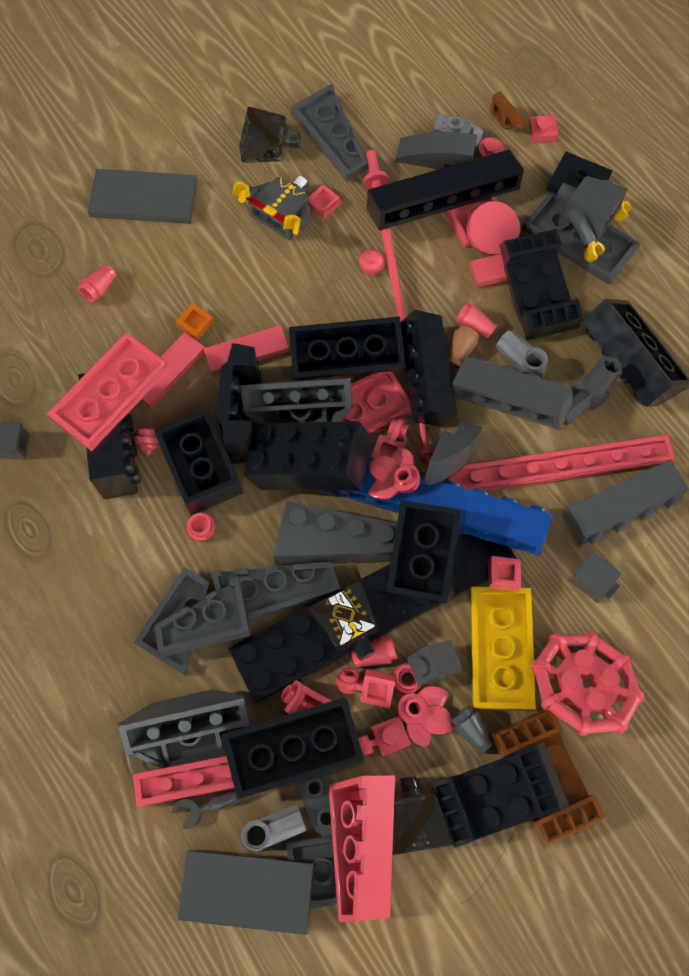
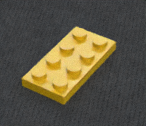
M471 587L472 708L474 710L535 711V673L531 671V663L534 661L531 588H520L516 592L488 587Z

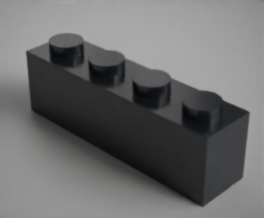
M414 310L400 321L406 364V380L409 388L413 422L442 426L457 416L442 316Z

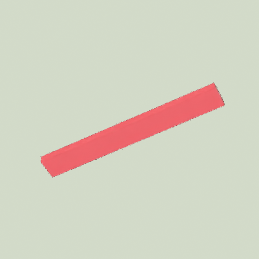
M667 434L467 464L446 480L456 482L462 488L471 491L480 489L490 492L656 467L669 460L674 464L676 458L670 436Z

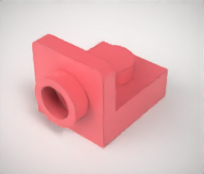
M295 680L284 689L281 695L280 707L288 714L331 702V700Z

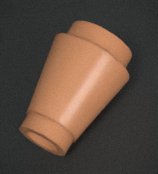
M462 325L458 330L454 331L448 350L450 366L460 368L465 357H468L479 344V334L475 330Z

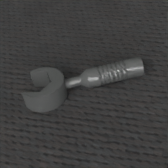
M235 791L211 798L208 803L200 806L193 800L181 799L176 802L171 812L174 813L182 806L191 809V822L183 827V829H188L196 826L200 821L201 812L209 809L216 811L242 801L237 800Z

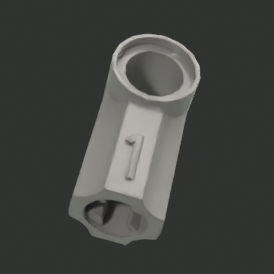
M508 330L502 335L496 344V349L520 369L521 373H533L543 379L548 361L546 352L541 348L531 346L514 330ZM536 363L539 367H532L529 364Z
M295 804L259 820L250 821L242 829L241 838L246 848L259 852L306 832V828L298 806ZM254 827H261L266 834L264 842L258 846L251 845L247 837L249 831Z

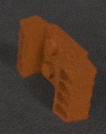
M543 709L490 733L500 755V759L537 744L545 743L570 807L530 820L545 849L601 823L605 816L595 795L589 796L559 735V732L563 729L555 714Z

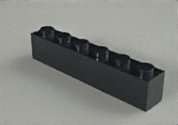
M510 149L368 189L366 210L378 230H384L494 196L520 190L524 169Z

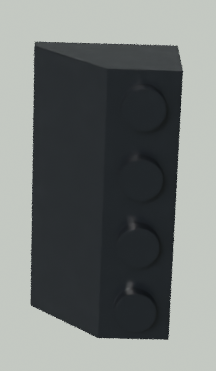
M605 299L582 320L587 328V335L601 346L603 356L616 358L622 364L621 370L623 373L620 379L632 387L635 391L634 397L641 405L646 407L658 406L689 388V377L630 301Z
M400 316L289 327L293 380L406 370Z

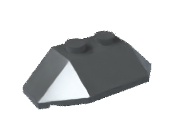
M324 377L240 385L243 414L252 418L257 424L341 422L353 407L350 378Z
M211 689L153 702L120 722L118 728L126 755L133 758L137 757L160 768H167L226 756L221 734L250 726V720L244 695Z

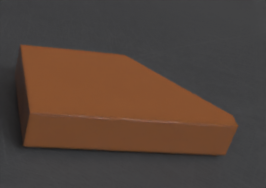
M501 91L493 95L490 113L503 129L516 128L520 130L527 126L526 120Z

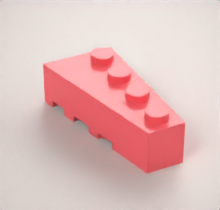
M395 775L360 776L329 784L338 922H358L390 918Z

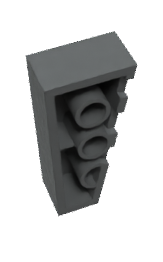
M287 501L273 559L276 566L332 562V564H342V562H391L397 523Z

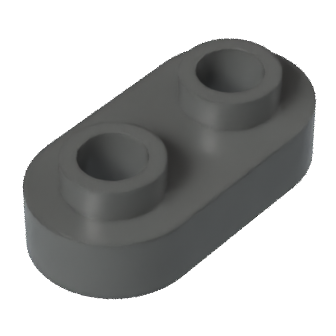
M326 776L299 784V793L314 830L321 835L330 836L332 835L331 824L324 825L321 822L322 814L325 812L330 813L328 788L330 782ZM312 782L320 784L321 789L319 793H310L309 786Z

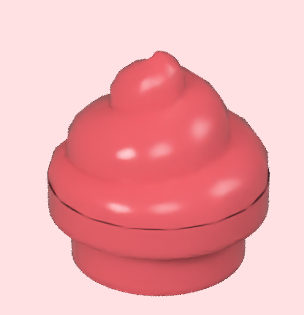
M365 250L359 257V266L365 274L370 276L377 275L385 267V257L379 250Z
M137 427L134 441L135 444L139 445L140 450L145 452L146 456H150L154 449L159 446V441L154 430L159 428Z

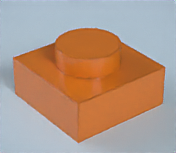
M191 303L175 323L177 328L198 341L214 323V318Z

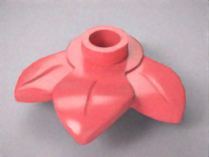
M398 447L392 457L378 456L369 463V470L377 480L370 487L368 494L376 499H391L399 492L409 494L414 492L420 485V473L414 466L413 455L407 449Z
M428 686L423 688L418 694L408 693L399 699L397 714L406 723L407 735L413 743L426 748L430 743L431 733L446 734L453 730L454 724L450 720L452 716L443 707L449 697V693L445 689ZM411 703L417 706L416 714H412L409 711Z

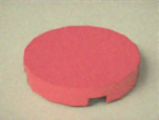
M489 201L478 206L471 214L467 223V236L471 245L488 256L501 254L499 245L503 241L518 238L520 233V223L516 213L507 204L499 201Z

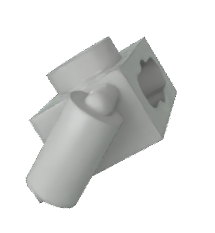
M440 113L433 128V132L477 134L475 149H478L484 131L481 127L473 125V121Z

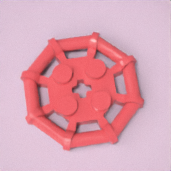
M594 631L584 634L564 635L556 632L550 635L549 642L537 660L531 663V671L535 673L543 703L541 706L543 709L551 711L577 730V734L585 737L587 734L604 732L622 734L627 731L628 722L639 704L644 702V693L639 689L630 663L632 661L631 657L616 650L599 638L598 633ZM584 646V649L577 651V653H571L568 647ZM595 650H597L602 655L610 659L613 663L609 665L604 660L599 658L597 655L594 654ZM555 655L562 660L558 668L550 665ZM619 670L621 672L626 689L620 688L618 684L620 682V676L618 674ZM581 678L588 679L592 686L585 688L582 685L584 681ZM550 679H553L554 684L556 682L558 684L559 690L557 694L553 693ZM616 699L625 702L619 713L611 707ZM561 702H563V703L566 704L568 707H570L572 710H574L575 712H577L578 715L575 714V713H574L573 711H571L570 709H568L566 706H564ZM598 712L597 715L602 714L604 719L591 720L590 714Z

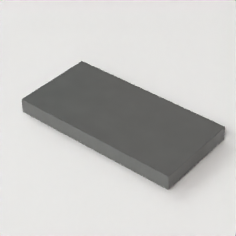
M96 169L88 214L90 217L191 224L198 179L196 175Z
M550 192L523 224L522 231L531 235L557 229L562 243L558 253L610 285L637 251L640 243L609 225L601 238L595 240V243L599 242L604 245V253L598 256L597 260L588 262L583 254L588 246L583 244L577 230L564 217L568 203Z
M187 851L178 920L307 935L309 932L315 864Z

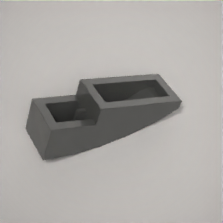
M431 132L401 138L395 162L442 169L446 167V164L453 166L473 160L477 134Z
M461 420L455 434L443 431L430 459L423 484L430 486L438 483L462 469L476 450L482 427Z

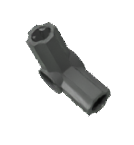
M608 356L600 358L590 373L576 383L572 389L573 404L563 423L564 425L568 426L589 409L591 411L596 409L610 396L609 389L623 373L621 370L622 364L616 358Z

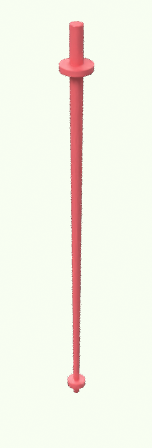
M367 151L366 156L370 173L363 179L364 187L372 189L389 184L388 174L379 170L376 151ZM390 228L381 230L397 315L398 317L400 316V321H402L406 315ZM419 423L423 449L419 450V457L426 459V463L429 466L435 448L429 447L426 426Z

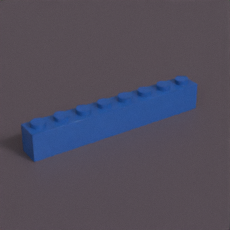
M370 457L361 491H325L398 514L401 500L467 510L464 534L540 557L553 515L542 507H526L520 505L514 499L492 497L488 492L480 489L471 491L462 488L460 484L453 481H445V483L440 481L428 486L423 484L426 476L425 473H420V485L414 492L409 494L399 492L391 499H376L368 494L370 487L377 480L369 470V463L373 460Z

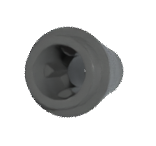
M471 705L466 706L450 719L454 724L453 729L476 749L479 754H482L494 744L478 710H474Z

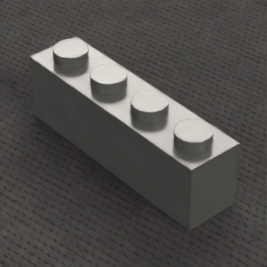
M465 357L452 383L456 398L558 430H561L573 404L572 387H569L567 384L560 381H548L533 373L524 374L515 371L509 366L490 364L482 358L473 359Z
M669 460L569 506L563 517L579 546L587 542L590 545H594L606 538L605 534L613 530L616 533H620L632 526L631 522L640 518L641 521H646L658 513L656 510L662 507H666L667 510L676 507L683 502L682 497L689 489L672 461Z

